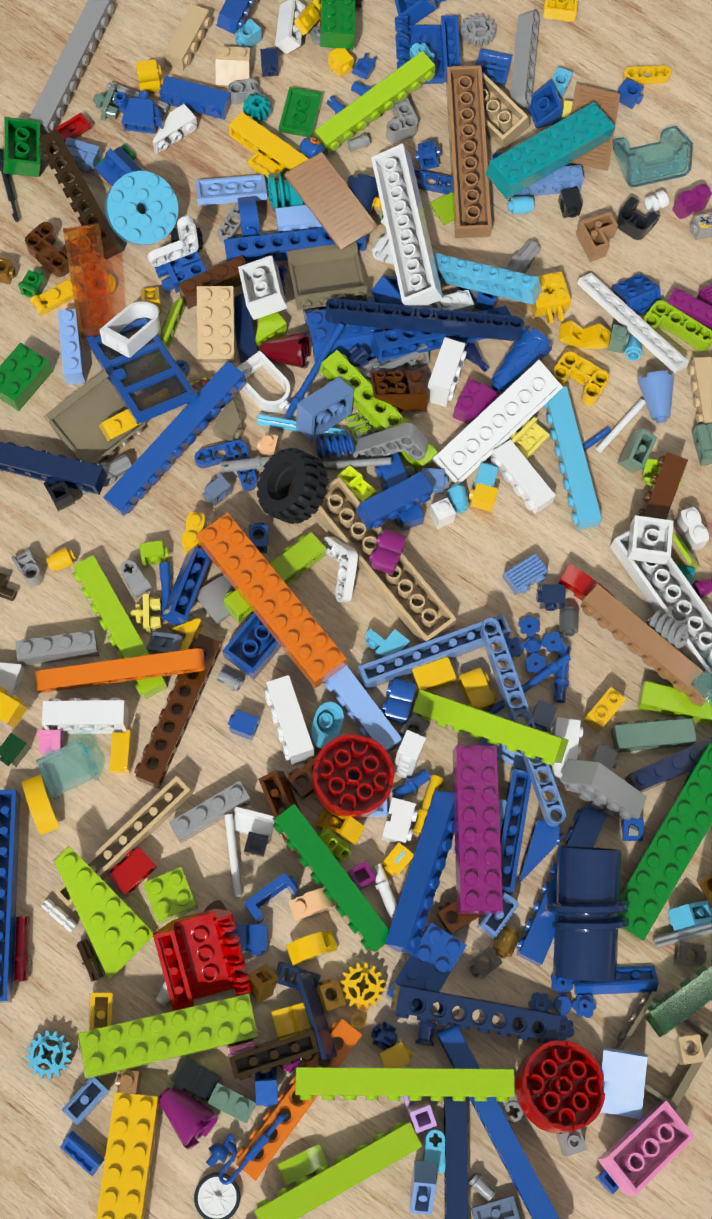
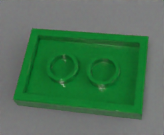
M289 87L279 124V132L308 138L312 137L322 100V93Z

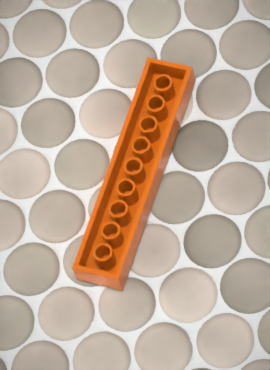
M228 513L196 534L198 544L315 689L347 665V658Z

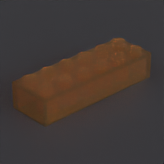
M98 223L63 228L79 333L82 339L100 335L99 330L115 317L100 225Z

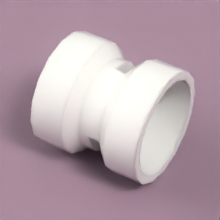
M663 190L645 198V206L650 213L653 210L656 212L659 208L663 209L669 205V198Z

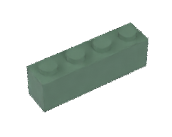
M685 716L675 717L674 720L659 718L655 719V722L638 720L634 724H628L626 721L618 722L611 729L613 746L617 753L692 746L696 742L693 719H686Z

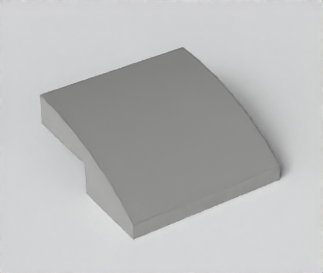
M224 575L199 589L196 598L217 625L231 615L224 607L223 599L228 592L235 591V588Z

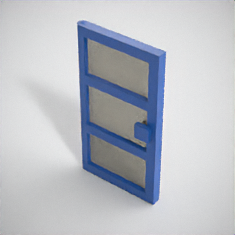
M145 317L132 322L120 331L119 334L130 339L149 320ZM158 334L130 358L103 344L101 335L88 340L90 349L103 370L109 375L108 378L137 425L198 398L197 393Z

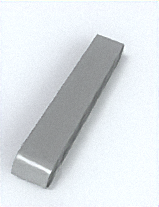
M536 10L518 16L510 99L520 109L529 107L532 103L539 30V16Z

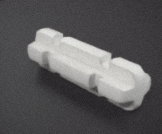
M47 899L41 907L47 913L50 912L49 914L61 925H64V928L69 932H72L78 925L62 909L55 906V903L50 899Z

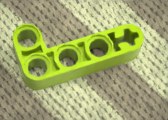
M663 300L656 301L643 319L647 324H652L649 326L655 331L662 327L699 351H707L712 344V330Z

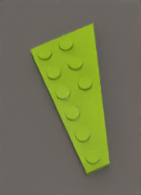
M68 846L53 861L104 971L110 980L153 937V932L87 863Z

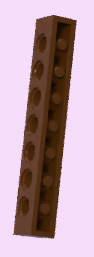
M199 634L197 639H193L190 649L204 650L206 655L204 659L205 670L199 671L198 676L195 678H190V673L177 675L175 679L176 687L174 691H170L167 697V707L161 710L158 727L155 726L151 733L152 740L150 744L145 746L143 750L144 758L141 763L137 764L134 771L138 781L160 789L222 649L220 641ZM183 689L191 690L190 694L186 696L181 695V691ZM177 706L183 707L180 713H174L173 709ZM168 724L175 725L172 731L165 730ZM166 742L167 746L164 749H157L158 743ZM158 760L159 764L157 767L151 768L149 767L150 761Z

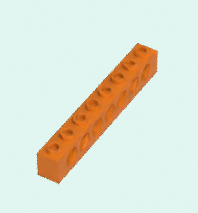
M343 1019L340 1022L336 1020L329 1029L332 1039L340 1037L344 1045L341 1049L336 1050L337 1056L331 1059L330 1065L326 1068H339L362 1036L360 1032ZM319 1052L316 1053L314 1058L307 1059L302 1066L323 1068L318 1063ZM296 1075L289 1083L292 1087L288 1093L283 1091L279 1096V1105L274 1112L270 1109L263 1118L265 1122L261 1129L256 1128L249 1137L252 1142L247 1148L243 1146L236 1155L238 1161L235 1164L239 1167L246 1159V1154L262 1134H265L266 1129L272 1127L276 1122L280 1110L283 1108L290 1110V1120L282 1122L276 1127L278 1132L277 1138L269 1140L263 1147V1157L254 1158L253 1161H249L243 1168V1171L255 1181L317 1098V1096H313V1100H304L300 1104L292 1100V1094L296 1091Z

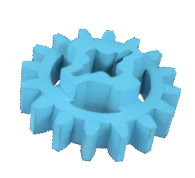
M46 1031L45 1036L38 1033V1040H30L33 1046L26 1047V1050L30 1051V1055L25 1056V1059L31 1061L27 1067H34L33 1075L40 1072L39 1078L41 1079L46 1074L48 1079H53V1073L58 1077L61 1076V1069L68 1070L65 1065L66 1062H72L68 1055L72 1054L73 1051L67 1048L71 1045V1042H64L66 1039L65 1035L58 1038L59 1032L57 1031L52 1036L50 1031ZM48 1040H55L59 1044L51 1046ZM38 1047H40L39 1054L35 1057L36 1050ZM47 1050L53 1051V1054L51 1055V1060L45 1058V1056L47 1055ZM61 1053H63V1058L59 1064V1056ZM48 1064L51 1070H45L39 1065Z

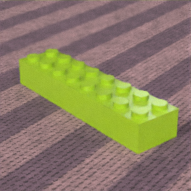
M249 994L78 1033L85 1079L240 1043L258 1037Z

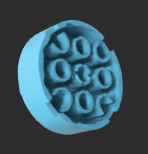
M134 171L122 176L109 189L105 200L106 219L112 231L123 241L138 246L154 244L164 239L173 230L178 218L177 198L172 187L162 177L148 171ZM138 204L144 205V214L138 212Z

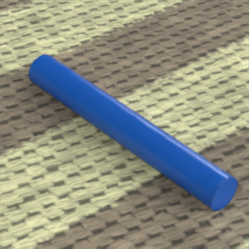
M607 426L583 443V450L586 451L611 432L610 427Z

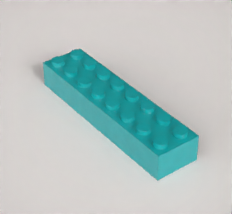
M593 102L490 161L485 174L504 197L508 199L610 140L616 126L597 104Z

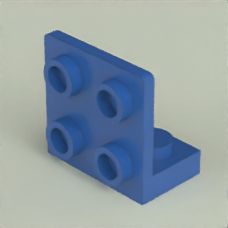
M636 274L612 286V290L624 298L626 305L637 315L649 311L656 301L661 300L660 286L643 274Z

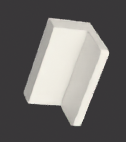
M235 807L233 819L235 832L248 835L250 831L269 836V840L271 839L274 828L272 825L275 823L272 820L274 816Z

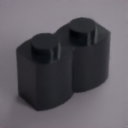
M183 1056L171 1081L175 1083L173 1087L182 1092H185L186 1089L193 1092L192 1097L203 1103L205 1099L209 1101L222 1076Z

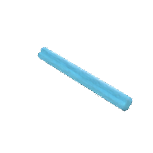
M258 414L257 416L258 425L300 432L296 428V420ZM331 427L319 436L331 438V435H335L336 439H338V435L342 434L345 439L346 429Z

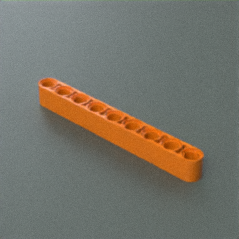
M188 649L39 670L35 672L36 692L46 693L199 672L205 670L204 650Z

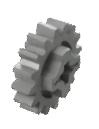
M474 13V17L468 15V19H463L460 27V36H463V41L467 40L468 45L473 43V47L476 44L482 47L483 43L487 46L488 42H492L493 37H495L496 25L493 24L494 20H489V16L483 17L482 13L480 16H477Z

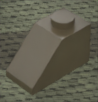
M233 399L229 404H226L213 426L214 436L227 442L239 440L243 433L241 420Z

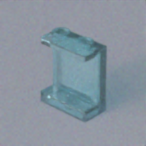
M81 740L36 760L49 793L54 800L62 797L61 793L92 779L95 781L99 779L97 773L100 772L96 762H91L89 757L92 755L88 744L84 745Z

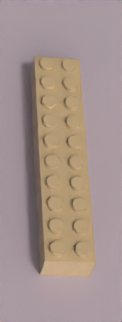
M340 477L326 486L327 495L323 498L322 506L318 507L316 516L333 536L356 550L358 555L357 566L420 643L441 637L455 627L457 620L403 554L400 556L393 575L371 568V561H369L372 550L376 551L378 535L383 534L384 531L381 527L367 529L356 513L360 504L359 500Z

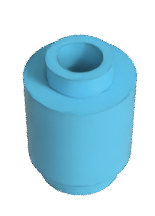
M515 196L511 197V200L508 201V211H511L512 215L528 214L534 209L533 197Z
M461 484L452 485L447 493L453 509L456 513L467 511L469 501L466 488L461 486Z

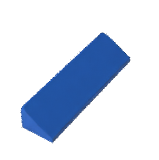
M654 966L617 967V979L615 981H573L575 995L656 992L659 984Z

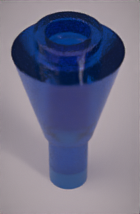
M467 343L464 351H467L466 359L478 365L484 373L488 371L490 367L482 360L483 358L475 343Z

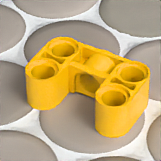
M566 352L552 373L562 386L567 383L569 378L585 386L581 401L587 406H592L598 401L610 379L606 371L574 352Z

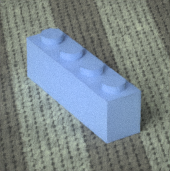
M307 205L275 208L278 233L322 227Z
M76 308L58 310L63 374L67 385L85 383L80 324Z

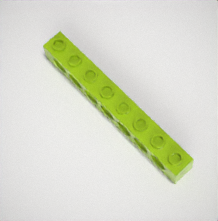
M336 350L321 362L319 371L329 381L340 377L354 389L352 405L379 432L405 423H411L399 413L396 406L374 398L371 381L365 379L361 375L360 370L353 366L344 354ZM339 370H342V371L345 372V374H342V373H340V372H338V371H339ZM351 383H356L358 386H352ZM363 396H369L371 399H365ZM380 408L383 412H378L376 409ZM389 421L395 422L396 425H391ZM428 443L425 457L422 460L412 459L404 450L399 452L418 472H421L422 468L428 467L433 462L432 458L438 454L436 447L431 443Z

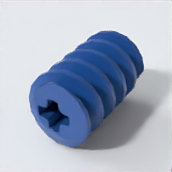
M346 433L345 439L342 434L338 435V439H336L335 435H331L330 441L327 436H324L323 441L320 437H317L316 450L318 459L320 455H322L323 459H326L327 454L332 459L334 453L340 458L341 452H344L345 456L348 457L349 451L353 455L355 452L353 437L351 438L349 433Z

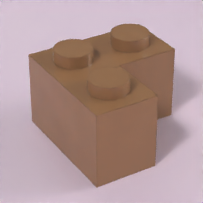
M611 211L580 221L578 224L576 236L590 262L606 257L610 246L607 239L615 236L618 224Z

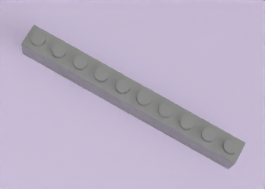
M88 0L28 119L40 121L41 135L53 131L57 127L59 118L63 116L66 104H69L70 96L76 90L77 82L83 75V69L85 65H88L89 57L95 51L96 43L101 39L102 31L107 26L110 15L114 12L112 0Z

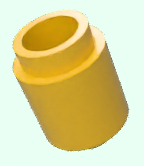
M64 547L49 554L46 561L52 572L55 570L58 572L73 565V560L76 557L72 549L68 550L67 547Z

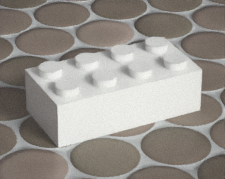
M287 675L266 682L267 689H264V696L267 705L272 706L270 708L272 721L274 724H278L276 726L278 739L280 742H284L282 747L285 760H290L291 765L306 761L311 756H314V748L290 677Z
M116 697L109 700L90 698L89 701H81L80 698H70L69 701L50 698L49 701H43L42 725L45 730H61L63 734L126 733V729L129 727V709L124 700Z

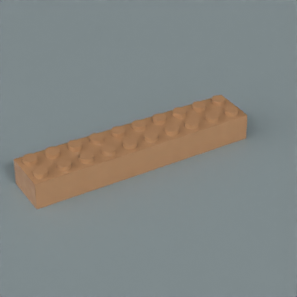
M481 65L447 67L445 78L455 238L490 237L492 224L489 178L485 174L488 162Z

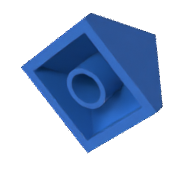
M553 80L547 82L532 95V103L528 109L536 128L554 125L561 121L564 107Z

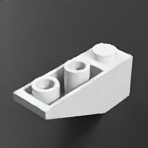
M185 104L169 113L163 123V129L160 128L153 139V147L156 154L164 151L168 146L180 141L181 138L193 133L197 129L196 117Z

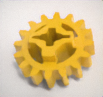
M357 963L356 969L350 966V973H343L346 980L340 981V984L344 985V988L341 990L342 993H346L344 999L350 1000V1007L355 1003L357 1004V1010L360 1009L361 1005H364L367 1010L369 1003L376 1006L375 999H382L379 992H384L385 989L380 987V985L385 983V981L379 980L378 977L382 973H375V966L368 969V963H365L364 967L361 968L360 964ZM361 972L358 979L350 980L354 974ZM368 974L374 978L376 985L369 981ZM364 976L365 985L368 986V989H364L360 996V988L356 987V984H360ZM348 988L355 991L357 994L356 999L352 997ZM367 993H375L370 999L364 1001V996Z

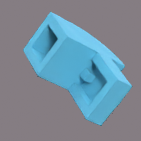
M369 629L365 634V643L371 649H377L375 651L376 659L405 650L409 647L410 640L396 629L393 630L386 640L372 629Z

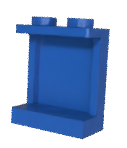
M284 872L246 900L244 905L255 922L259 924L264 920V917L258 908L285 888H288L295 897L298 884L292 875L287 876Z

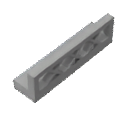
M421 344L422 346L418 347L417 351L427 348L426 344ZM428 351L422 353L413 352L380 362L375 358L369 361L363 368L361 366L357 368L365 379L371 380L370 371H412L430 363ZM423 354L424 359L417 362L418 356ZM409 362L406 368L400 369L404 363Z

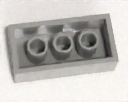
M568 759L560 782L567 786V790L579 794L580 799L589 801L592 807L602 810L604 815L611 818L619 816L626 820H630V818L639 819L647 797L600 762Z

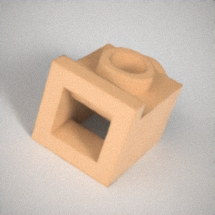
M264 433L263 438L258 441L257 456L268 457L277 455L279 437Z

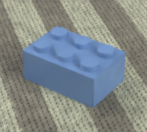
M338 377L328 382L321 389L315 390L310 396L301 399L297 403L296 428L312 441L350 416L352 413L354 389Z

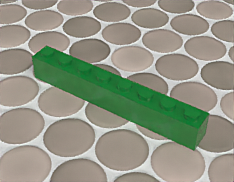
M290 804L272 818L275 822L272 826L279 835L284 834L287 838L285 841L286 845L291 851L296 850L299 854L297 859L304 868L308 866L312 871L310 874L311 878L317 885L321 883L324 887L323 894L329 901L333 899L337 905L335 910L342 918L345 916L348 919L349 923L347 925L354 934L358 933L362 938L360 940L362 946L367 951L369 949L373 952L378 951L385 945L389 929L296 805Z

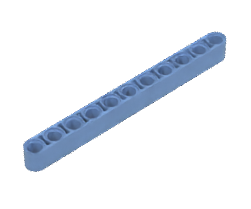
M487 618L483 621L480 635L509 719L518 722L517 718L523 717L526 720L525 725L536 728L500 624L494 618ZM491 626L494 632H488L485 627ZM498 644L501 649L494 650L491 645ZM504 662L507 665V668H500L498 666V663ZM510 680L514 686L508 687L504 681ZM515 698L519 700L520 705H513L510 699ZM521 751L544 819L549 826L556 827L563 822L566 812L550 766L543 763L540 757L539 762H533L531 758L523 755L524 751ZM537 774H544L546 781H540L537 778ZM545 792H549L552 794V801H548L544 798ZM552 811L557 812L560 819H552L550 813Z

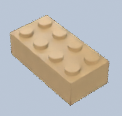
M482 73L485 130L505 149L530 127L529 117L496 84Z
M197 286L199 363H226L227 361L235 363V298L233 286Z

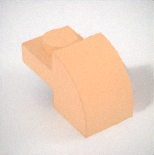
M324 887L307 892L303 896L289 901L295 921L324 912L337 905L333 899L329 901L323 894Z

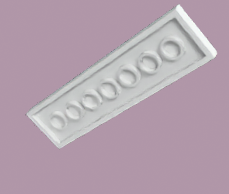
M537 360L440 450L432 460L440 469H445L446 476L454 484H460L480 463H483L492 454L493 450L500 447L560 391L563 386L543 363Z

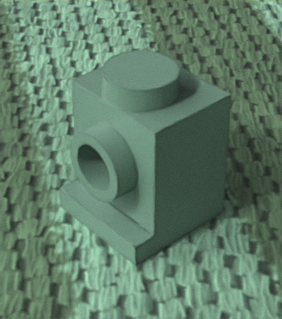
M613 324L607 351L624 354L629 340L627 327Z

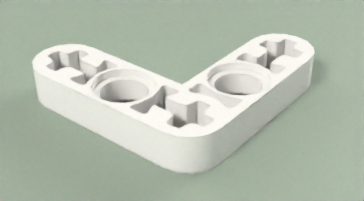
M184 216L177 222L179 241L155 249L147 255L151 266H161L198 250L196 225L191 216Z
M335 536L324 537L322 544L326 547V554L340 563L335 590L336 599L338 602H349L352 598L358 561L357 552Z

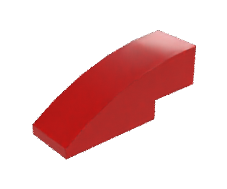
M571 564L568 565L558 583L559 585H565L566 589L574 593L573 596L582 601L598 584L611 594L600 583Z

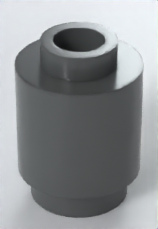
M563 607L559 613V632L563 633L564 636H574L578 632L579 613L574 607Z

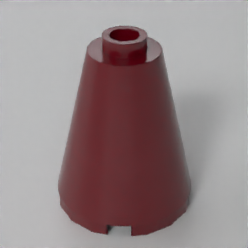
M299 332L265 340L260 344L259 351L270 361L302 369L307 368L309 362H306V359L311 354L310 338L306 336L307 332Z

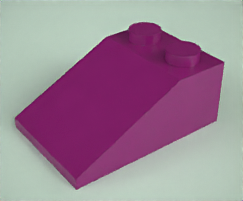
M469 378L454 408L453 418L469 424L500 395L488 386Z

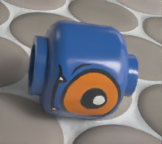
M315 137L304 138L301 141L300 152L305 154L308 159L321 152L325 155L324 144Z

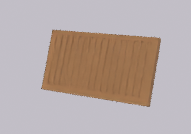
M576 84L571 115L595 102L612 123L616 125L620 93ZM614 131L610 140L570 163L608 171Z
M322 152L284 174L285 178L340 251L378 228L377 224Z

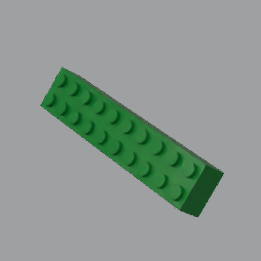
M712 743L705 745L620 891V898L628 901V910L620 911L619 914L629 918V925L621 929L641 941L645 940L712 824Z

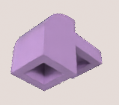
M403 1096L408 1115L416 1133L437 1126L426 1096H422V1101H409V1096Z

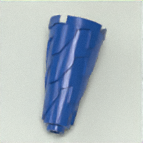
M530 326L523 328L521 339L514 341L501 366L491 378V387L496 392H504L510 384L514 383L537 360H541L552 350V346L548 348L550 341L539 330L533 328L530 331L528 330Z

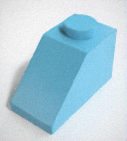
M708 900L668 910L669 922L673 926L674 931L712 921V911Z

